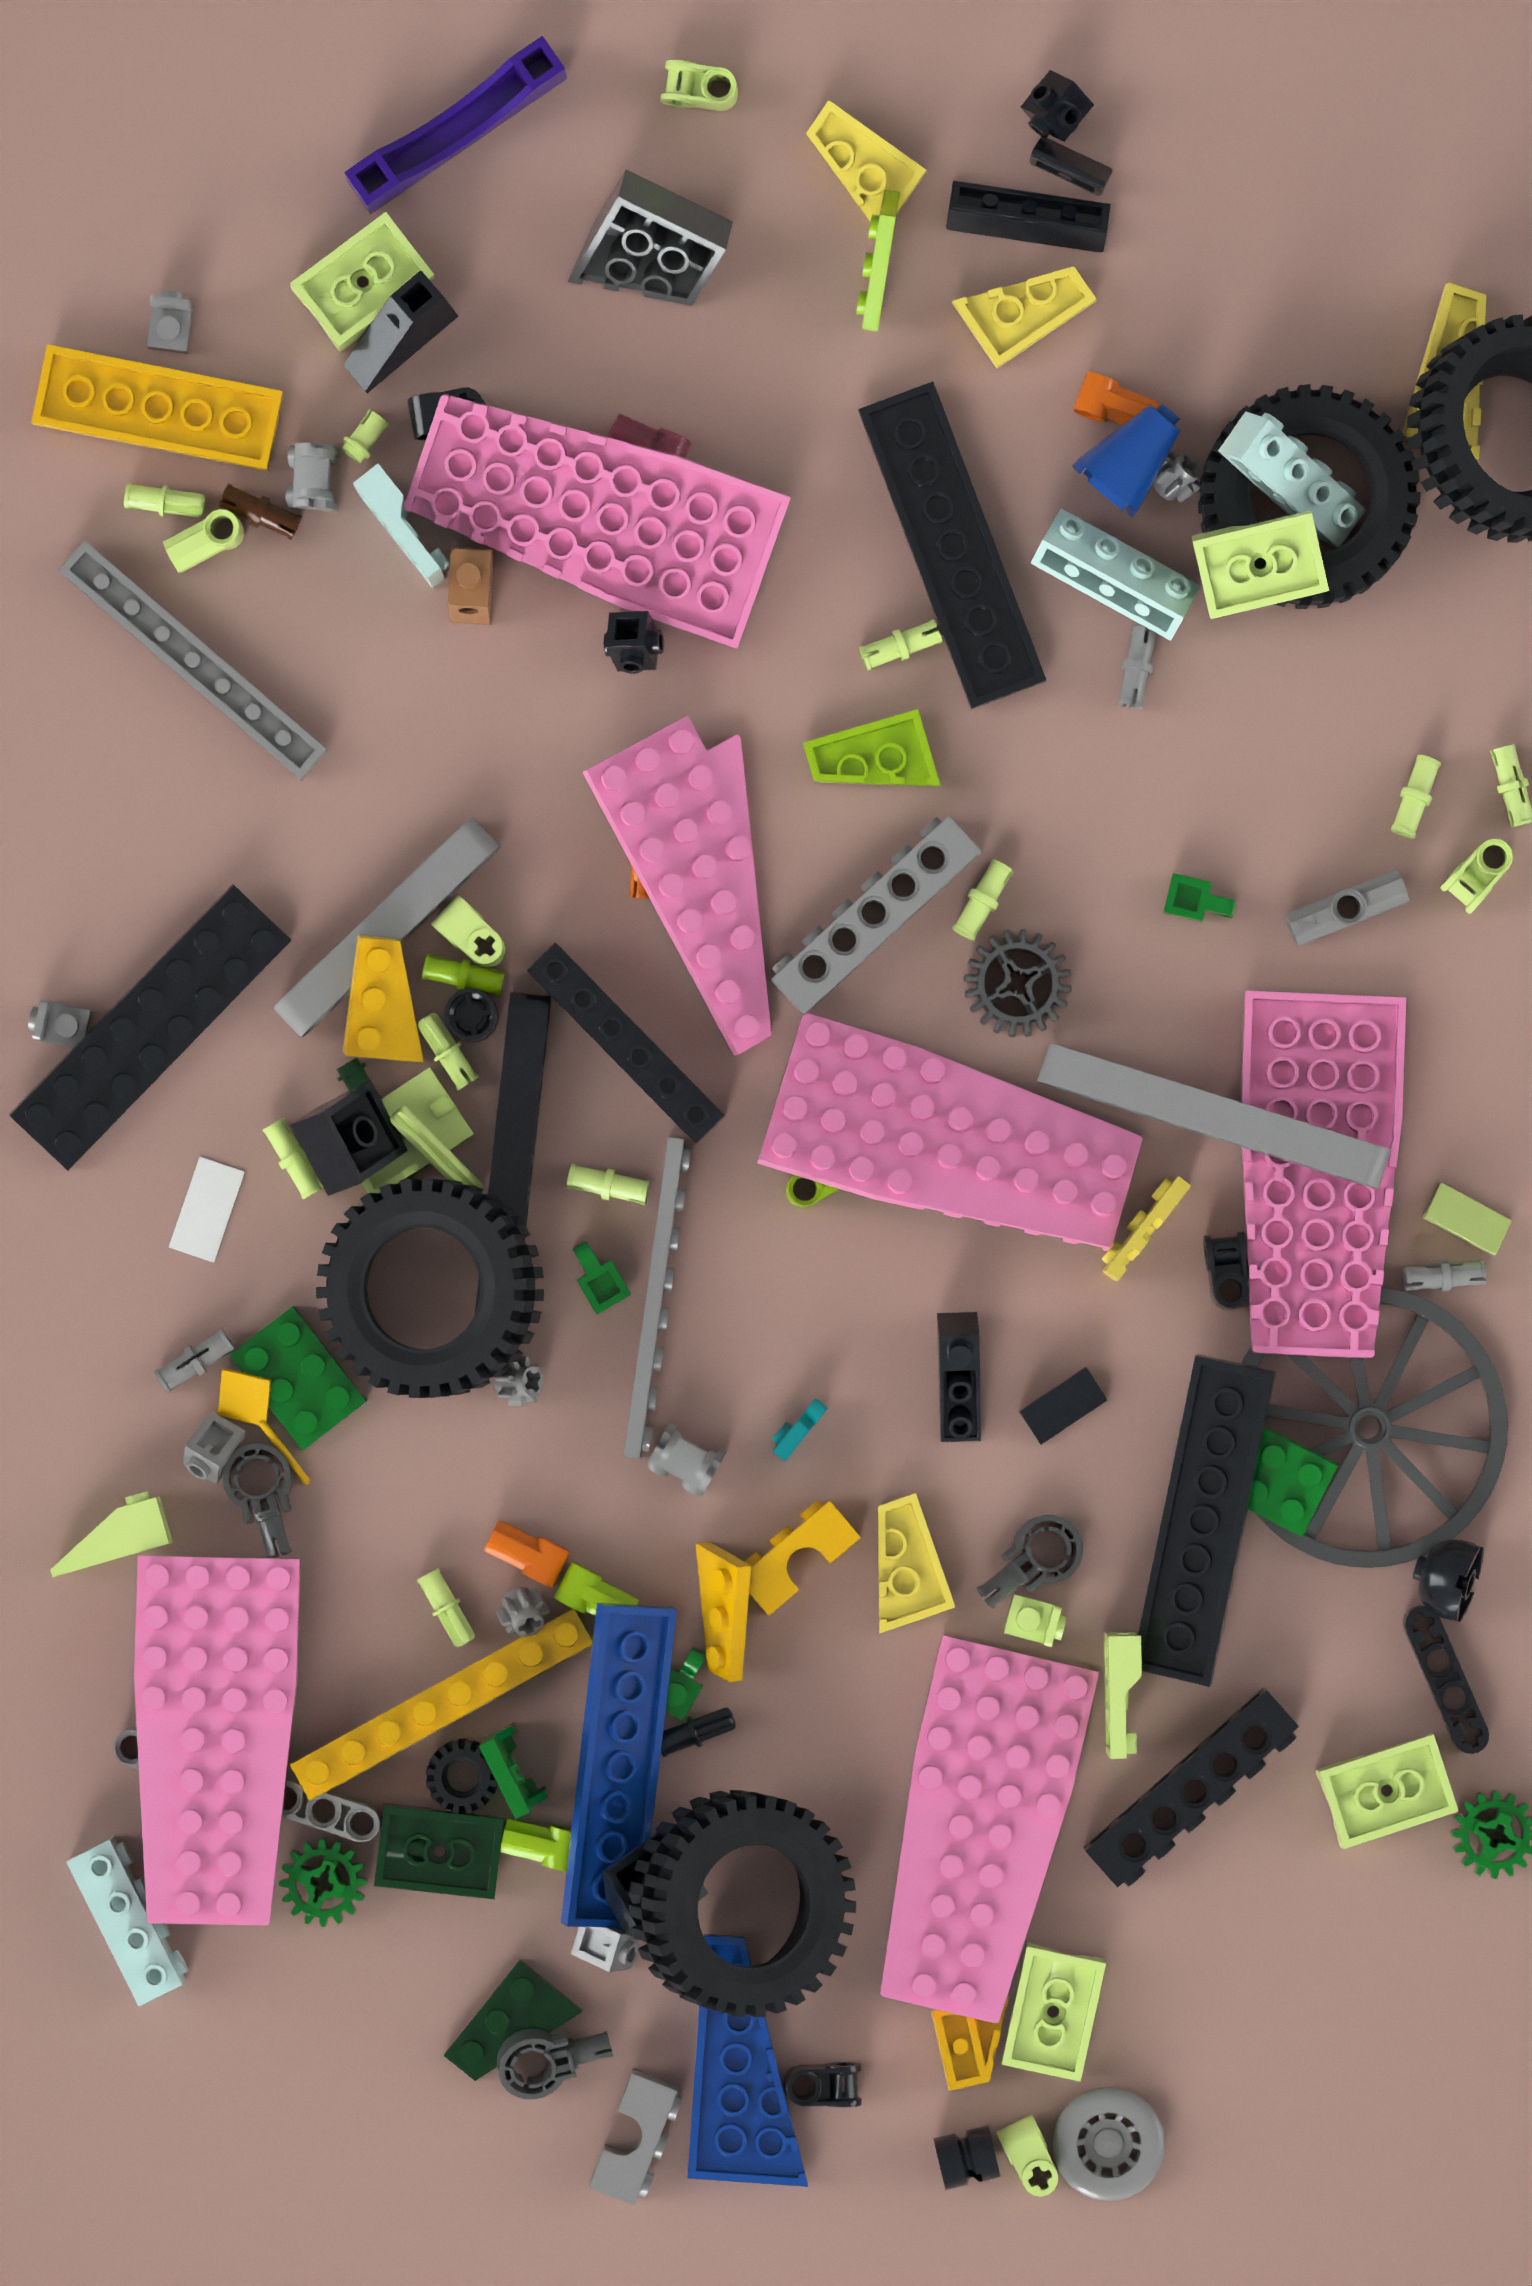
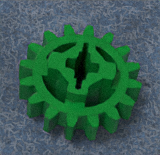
M1492 1790L1490 1799L1486 1800L1485 1796L1478 1792L1476 1793L1477 1803L1475 1805L1467 1801L1462 1802L1467 1811L1464 1816L1461 1814H1454L1453 1816L1460 1823V1828L1450 1830V1835L1460 1838V1842L1452 1847L1453 1851L1456 1853L1465 1852L1466 1855L1462 1858L1461 1863L1466 1867L1475 1862L1474 1873L1479 1876L1488 1868L1492 1879L1498 1878L1499 1869H1503L1511 1877L1514 1875L1512 1865L1517 1863L1519 1866L1526 1868L1528 1865L1523 1856L1525 1853L1532 1854V1847L1529 1845L1530 1840H1532V1831L1529 1828L1532 1826V1816L1525 1817L1523 1815L1529 1806L1522 1802L1515 1807V1795L1508 1793L1505 1799L1501 1800L1499 1791ZM1497 1807L1491 1816L1483 1819L1476 1818L1483 1810ZM1512 1815L1519 1822L1521 1838L1514 1835L1511 1828ZM1498 1824H1500L1499 1830L1511 1841L1494 1839L1492 1844H1490L1491 1838L1479 1827L1496 1829ZM1469 1831L1477 1836L1479 1842L1477 1854L1471 1848L1468 1836ZM1508 1849L1514 1851L1505 1859L1493 1861L1497 1853Z
M325 1837L320 1838L317 1848H314L308 1840L303 1843L304 1854L296 1850L290 1853L291 1858L295 1862L294 1865L288 1863L282 1865L281 1869L289 1874V1878L279 1881L280 1887L289 1889V1892L282 1898V1901H293L295 1903L291 1911L293 1916L301 1911L306 1913L305 1924H309L314 1917H319L321 1927H326L328 1918L333 1916L338 1924L342 1923V1911L345 1910L353 1915L356 1912V1908L352 1900L363 1901L365 1897L361 1891L357 1890L358 1886L366 1885L368 1882V1878L359 1877L357 1874L365 1865L363 1862L353 1864L351 1858L354 1856L355 1850L352 1848L344 1854L340 1851L342 1847V1841L337 1840L332 1848L327 1847ZM325 1856L323 1863L312 1868L302 1865L312 1857ZM339 1862L345 1866L349 1874L350 1884L341 1878L337 1869ZM329 1865L328 1882L334 1885L333 1887H327L317 1899L316 1896L319 1891L317 1890L318 1882L313 1880V1877L319 1878ZM297 1881L305 1885L309 1895L307 1902L299 1894ZM329 1898L344 1899L335 1907L321 1909L324 1901Z

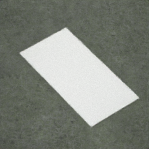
M199 1156L169 1248L214 1263L245 1173L244 1171Z

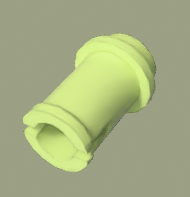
M368 410L366 416L349 438L344 437L343 441L345 444L341 448L342 451L359 463L364 458L369 459L371 456L369 453L370 449L383 431L388 428L389 423L374 411Z

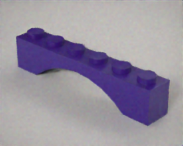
M541 36L509 58L483 83L446 111L404 137L377 149L345 171L347 182L371 215L567 79L565 67L545 38Z

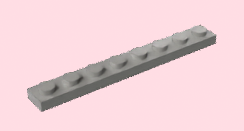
M85 540L60 567L58 571L301 781L328 751Z
M668 1137L624 1450V1457L640 1459L641 1451H649L652 1427H645L647 1411L655 1412L658 1388L650 1386L652 1372H660L664 1348L656 1347L658 1331L666 1332L669 1308L662 1307L664 1291H672L675 1268L667 1267L669 1251L677 1252L680 1228H674L673 1221L675 1211L683 1212L686 1188H679L678 1185L680 1172L688 1173L691 1149L684 1148L685 1140L680 1138Z

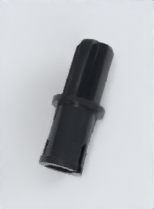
M725 1707L696 1719L689 1716L687 1717V1722L664 1730L661 1747L662 1756L666 1757L671 1753L695 1744L697 1747H701L703 1741L734 1730L736 1723L731 1710Z

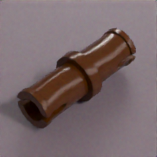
M229 483L221 497L223 499L220 500L218 505L221 509L224 508L250 520V525L256 528L259 525L288 537L290 540L293 539L298 529V524L302 519L300 515H295L269 503L270 498L262 496L260 499Z

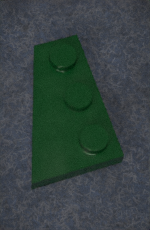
M520 1959L445 2052L444 2057L476 2081L497 2067L498 2051L508 2037L525 2029H541L550 2033L581 2013L583 2009Z

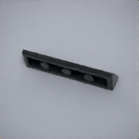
M953 181L946 228L951 231L1103 252L1111 204Z

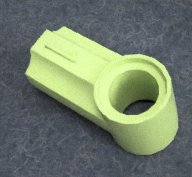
M218 509L212 511L203 521L163 541L170 560L181 574L223 550L236 548L244 538L245 529L243 523L228 510ZM223 520H231L234 526L231 536L223 540L217 539L215 535L217 524Z

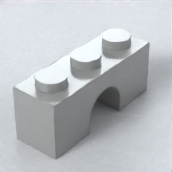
M633 2068L620 2101L618 2112L634 2118L639 2123L642 2137L635 2146L629 2149H617L604 2144L590 2181V2189L635 2205L638 2195L646 2197L654 2174L647 2172L652 2157L661 2158L668 2136L661 2133L667 2119L675 2121L683 2099L676 2096L678 2085Z

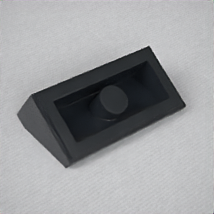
M1040 137L1033 148L1029 161L1031 165L1097 196L1102 195L1112 174L1110 167L1043 137Z
M1084 1367L1018 1412L1040 1445H1042L1106 1402L1107 1399L1087 1367Z

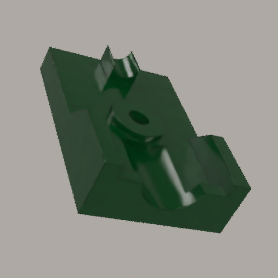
M384 1803L374 1886L495 1900L504 1818L468 1813L457 1814L426 1807ZM437 1845L443 1846L445 1849L444 1855L436 1856L433 1853L434 1847Z

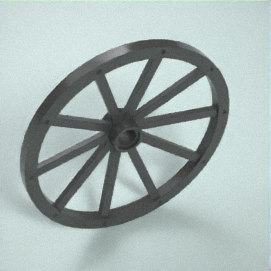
M1381 1287L1380 1303L1412 1311L1417 1316L1374 1403L1371 1404L1364 1358H1350L1359 1405L1356 1406L1309 1358L1300 1355H1288L1348 1416L1342 1417L1276 1405L1269 1406L1267 1415L1269 1417L1345 1429V1432L1310 1448L1325 1456L1352 1443L1303 1537L1258 1514L1256 1515L1271 1531L1296 1549L1317 1559L1349 1567L1375 1568L1406 1563L1429 1554L1431 1549L1439 1543L1455 1538L1472 1522L1490 1497L1499 1478L1507 1446L1508 1421L1503 1389L1497 1372L1479 1341L1460 1321L1438 1305L1420 1296ZM1430 1320L1455 1340L1468 1356L1473 1367L1385 1411L1401 1375ZM1250 1346L1240 1364L1258 1367L1266 1354H1255ZM1480 1378L1489 1411V1441L1392 1425V1422ZM1371 1415L1377 1420L1379 1429L1374 1437L1365 1439L1358 1431V1424L1363 1417ZM1390 1437L1487 1453L1475 1487L1458 1510L1389 1440ZM1378 1448H1381L1448 1518L1444 1524L1428 1535L1391 1548ZM1365 1450L1378 1550H1347L1316 1541L1318 1533L1362 1452Z

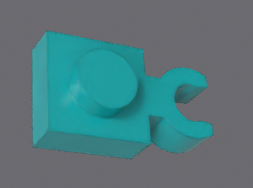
M815 1398L793 1426L786 1421L771 1439L777 1444L772 1452L783 1461H786L828 1407Z

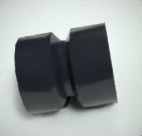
M466 988L456 992L449 998L444 1009V1019L448 1029L458 1039L467 1043H479L487 1040L495 1032L499 1013L495 1003L486 993L478 989Z
M988 2125L967 2130L964 2138H960L955 2133L933 2138L945 2190L965 2186L971 2177H974L978 2182L1001 2177Z

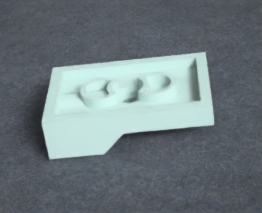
M376 464L353 482V485L360 498L430 586L434 588L445 579L443 572L450 567V562L439 548L429 554L417 539L418 534L407 521L408 511L404 509L405 501L403 500V494L381 466Z

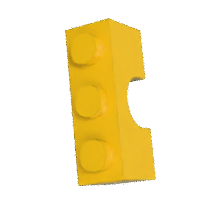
M817 1499L800 1514L804 1521L794 1530H791L787 1525L769 1540L774 1547L761 1557L756 1551L744 1561L751 1565L749 1594L768 1616L799 1591V1587L787 1572V1562L796 1550L805 1547L814 1548L831 1564L861 1538L830 1500L822 1504Z

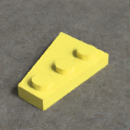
M831 101L827 102L806 132L807 136L870 222L872 214L880 215L884 190L900 192L898 214L927 172L921 165Z
M1073 266L1030 278L1018 284L991 289L986 293L952 300V304L994 366L998 369L1094 304L1097 299Z
M1180 1176L1175 1177L1172 1182L1165 1178L1151 1195L1156 1200L1155 1204L1147 1213L1141 1209L1126 1227L1132 1233L1121 1245L1115 1241L1110 1250L1104 1254L1101 1260L1106 1263V1266L1102 1269V1272L1113 1281L1120 1280L1127 1270L1125 1268L1130 1261L1132 1262L1143 1250L1151 1238L1150 1235L1162 1225L1191 1185Z
M916 1492L878 1505L879 1634L955 1608Z

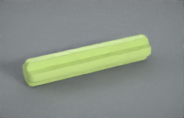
M401 1106L390 1117L391 1124L447 1180L460 1181L464 1185H475L484 1189L483 1184L406 1106Z

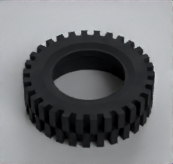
M1523 314L1512 315L1505 320L1501 317L1479 326L1447 345L1440 351L1441 354L1432 358L1426 366L1429 371L1420 375L1416 386L1422 389L1411 396L1409 406L1420 410L1407 416V428H1418V433L1408 438L1409 450L1420 448L1422 456L1412 461L1415 471L1426 468L1430 477L1421 482L1426 492L1437 487L1441 493L1433 502L1440 510L1452 505L1455 509L1449 518L1456 524L1470 518L1468 531L1477 535L1488 529L1487 539L1498 541L1507 536V542L1518 543L1526 538L1528 542L1532 541V490L1523 492L1510 491L1499 485L1482 469L1475 459L1466 438L1463 410L1465 398L1469 392L1485 379L1497 376H1510L1532 384V316L1523 320Z
M1311 384L1299 385L1297 390L1289 391V388L1285 387L1278 389L1273 396L1268 397L1265 394L1257 398L1252 406H1245L1238 412L1232 422L1229 421L1216 440L1205 462L1204 472L1200 479L1201 489L1198 490L1201 492L1198 501V513H1202V533L1231 526H1246L1259 523L1252 507V482L1218 451L1245 411L1258 416H1262L1264 413L1272 415L1284 425L1281 431L1287 437L1318 435L1333 439L1352 451L1366 471L1370 485V506L1362 527L1345 544L1321 553L1329 591L1274 605L1285 607L1287 603L1296 604L1295 609H1307L1309 605H1317L1319 609L1329 607L1333 602L1337 601L1341 604L1351 600L1358 593H1364L1375 582L1379 581L1398 560L1412 537L1410 536L1412 529L1416 526L1418 518L1416 508L1420 504L1421 492H1417L1416 489L1420 478L1419 472L1413 470L1411 464L1415 459L1413 452L1409 449L1405 450L1402 444L1405 436L1400 429L1395 432L1389 426L1392 419L1385 412L1379 416L1372 410L1375 404L1366 398L1363 403L1354 400L1355 393L1344 389L1342 394L1332 392L1333 386L1322 385L1319 390H1311ZM1258 558L1255 560L1254 565L1256 568L1261 569L1266 565V561L1263 558Z
M422 1178L401 1180V1184H387L379 1187L380 1193H368L360 1199L364 1205L351 1206L344 1213L349 1221L347 1223H336L331 1233L337 1236L338 1239L336 1243H325L322 1254L331 1257L329 1264H318L317 1276H324L327 1279L326 1287H316V1298L327 1299L328 1308L319 1309L318 1312L321 1321H331L333 1328L325 1331L329 1342L341 1343L342 1347L335 1352L342 1361L352 1360L354 1362L350 1370L357 1376H369L370 1379L367 1383L376 1388L387 1387V1393L394 1395H409L408 1398L447 1397L471 1392L470 1389L482 1388L490 1384V1378L500 1377L508 1371V1368L505 1366L508 1362H517L522 1356L523 1352L518 1349L520 1344H530L535 1334L528 1331L529 1324L539 1323L542 1312L533 1310L535 1301H544V1289H535V1279L544 1278L542 1267H533L531 1258L539 1256L536 1245H527L524 1238L531 1235L525 1225H516L513 1222L518 1215L511 1208H501L499 1204L502 1200L493 1194H483V1189L475 1185H464L462 1182L455 1180ZM423 1227L443 1231L462 1243L471 1254L480 1278L479 1304L468 1327L451 1342L431 1349L412 1348L391 1338L376 1321L369 1305L367 1291L372 1263L382 1247L402 1232Z
M730 1790V1793L723 1791L709 1793L710 1799L697 1797L690 1800L689 1802L693 1810L679 1807L671 1814L677 1823L673 1824L662 1821L655 1829L663 1836L662 1840L659 1842L648 1839L643 1849L651 1853L652 1856L649 1862L637 1860L634 1870L645 1873L643 1882L631 1881L629 1891L631 1894L640 1896V1904H629V1916L642 1920L641 1925L631 1927L633 1938L647 1943L638 1948L641 1958L653 1962L648 1968L654 1977L665 1980L662 1985L669 1991L680 1994V1998L736 2017H745V2014L753 2017L766 2016V2010L777 2014L787 2010L784 2002L798 2005L806 2000L801 1989L815 1993L823 1986L816 1978V1975L821 1973L831 1976L837 1967L828 1961L830 1956L834 1954L843 1957L847 1946L838 1943L840 1933L852 1935L854 1924L843 1922L845 1912L856 1913V1901L845 1899V1892L856 1890L854 1879L842 1876L841 1872L850 1869L851 1865L848 1857L834 1854L843 1846L838 1838L826 1835L831 1829L824 1821L813 1819L815 1814L808 1809L798 1807L796 1803L752 1791ZM749 1845L769 1846L786 1856L796 1869L800 1889L797 1919L786 1943L768 1962L755 1966L733 1965L719 1957L710 1948L703 1936L698 1918L700 1891L710 1870L726 1854Z

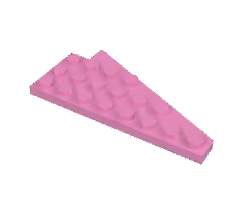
M687 715L582 773L735 1056L772 1036L742 744L739 734H736L706 750Z

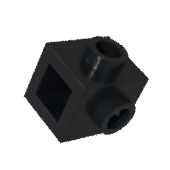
M1049 70L1020 107L1031 119L1028 125L1038 135L1045 139L1051 135L1065 142L1070 134L1077 129L1079 123L1094 104L1074 81Z
M648 611L610 612L607 632L604 634V652L607 657H611L618 672L623 671L636 674L643 670H656L658 654H662L664 650L663 633L661 630H657Z

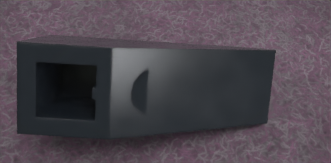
M420 270L389 297L343 366L368 394L459 316L445 297Z
M977 1312L937 1313L940 1441H981L980 1335Z

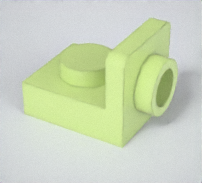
M1013 1594L1003 1633L1052 1647L1054 1639L1061 1640L1067 1617L1060 1615L1062 1608L1058 1605Z

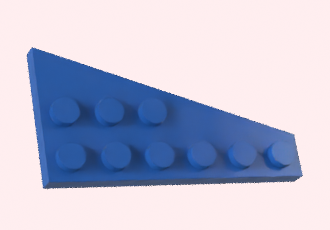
M704 1934L706 1942L719 1957L733 1965L752 1966L744 1936ZM699 2006L687 2179L808 2187L765 2016L753 2017L745 2014V2017H736Z

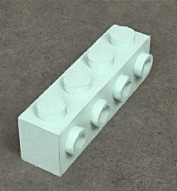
M1245 411L1218 451L1287 515L1311 510L1318 541L1335 548L1340 547L1366 510L1354 499L1357 493L1341 481L1336 482L1330 477L1333 473L1331 468L1318 459H1311L1306 454L1308 447L1293 436L1287 437L1281 431L1284 425L1268 413L1258 416Z
M1062 508L1059 510L1031 561V564L1170 641L1201 585L1188 579L1186 576L1168 568L1150 556L1141 553L1121 542L1116 537L1103 532Z
M113 1836L70 1858L66 1863L138 2006L140 2007L183 1985L186 1981L184 1973L188 1972L186 1963L178 1950L172 1952L166 1940V1937L170 1936L167 1925L147 1922L145 1882L142 1878L135 1879L129 1867L134 1861L124 1842L118 1844Z

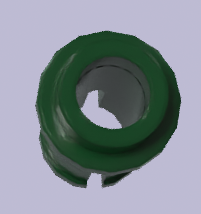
M358 1058L351 1060L336 1069L340 1075L337 1078L338 1081L343 1080L348 1090L369 1081L370 1078L364 1070V1067L367 1065L365 1062L361 1064Z

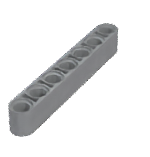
M473 817L470 818L276 1004L274 1010L301 1038L307 1035L350 994L357 935L397 938L400 944H402L469 880L501 846Z
M132 1727L117 1736L114 1741L113 1751L119 1762L139 1769L138 1757H131L125 1752L123 1747L127 1736H137V1727ZM286 1776L285 1786L292 1788L296 1792L297 1802L293 1807H283V1818L356 1842L370 1841L379 1832L382 1816L376 1806L331 1790L309 1801L298 1779ZM321 1799L331 1801L336 1810L334 1818L330 1820L318 1818L314 1811L316 1801ZM358 1812L370 1814L374 1821L373 1829L367 1833L357 1831L352 1823L354 1814Z

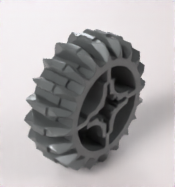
M1005 930L1003 932L1004 944L1000 945L998 939L992 935L988 938L989 944L993 948L992 951L989 952L981 945L976 948V952L984 958L982 962L969 959L967 965L978 970L977 975L965 974L963 980L967 983H975L976 988L966 990L964 995L965 998L978 997L979 1002L974 1003L969 1009L972 1013H975L984 1008L987 1013L979 1021L982 1025L987 1024L991 1017L997 1020L993 1027L994 1033L999 1034L1004 1023L1010 1025L1008 1036L1014 1038L1017 1033V1026L1023 1025L1025 1037H1030L1032 1035L1031 1023L1035 1022L1038 1029L1043 1032L1047 1029V1025L1042 1017L1047 1015L1054 1022L1060 1018L1058 1013L1052 1009L1053 1005L1060 1008L1067 1007L1068 1002L1065 999L1059 998L1058 994L1059 992L1070 993L1072 991L1071 985L1060 984L1061 978L1071 976V970L1064 969L1058 971L1056 965L1064 962L1066 957L1064 954L1058 955L1054 959L1049 956L1056 947L1054 942H1050L1044 950L1038 947L1042 940V934L1037 933L1032 943L1026 942L1027 930H1020L1018 941H1013L1011 931ZM1024 951L1036 956L1042 963L1029 969H1021L1010 959L1007 952ZM996 958L1004 975L1003 983L995 990L986 994L984 986L985 973L989 964ZM1011 972L1018 973L1019 977L1021 974L1025 977L1032 973L1036 974L1029 978L1028 982L1024 985L1026 998L1023 993L1017 994V989L1014 993L1010 990L1003 994L999 993L1006 989L1007 985L1012 981ZM1049 973L1051 981L1050 994L1044 1006L1039 1009L1032 993V985L1036 980ZM1006 998H1014L1025 1008L1028 1015L1010 1016L999 1011L993 1004Z

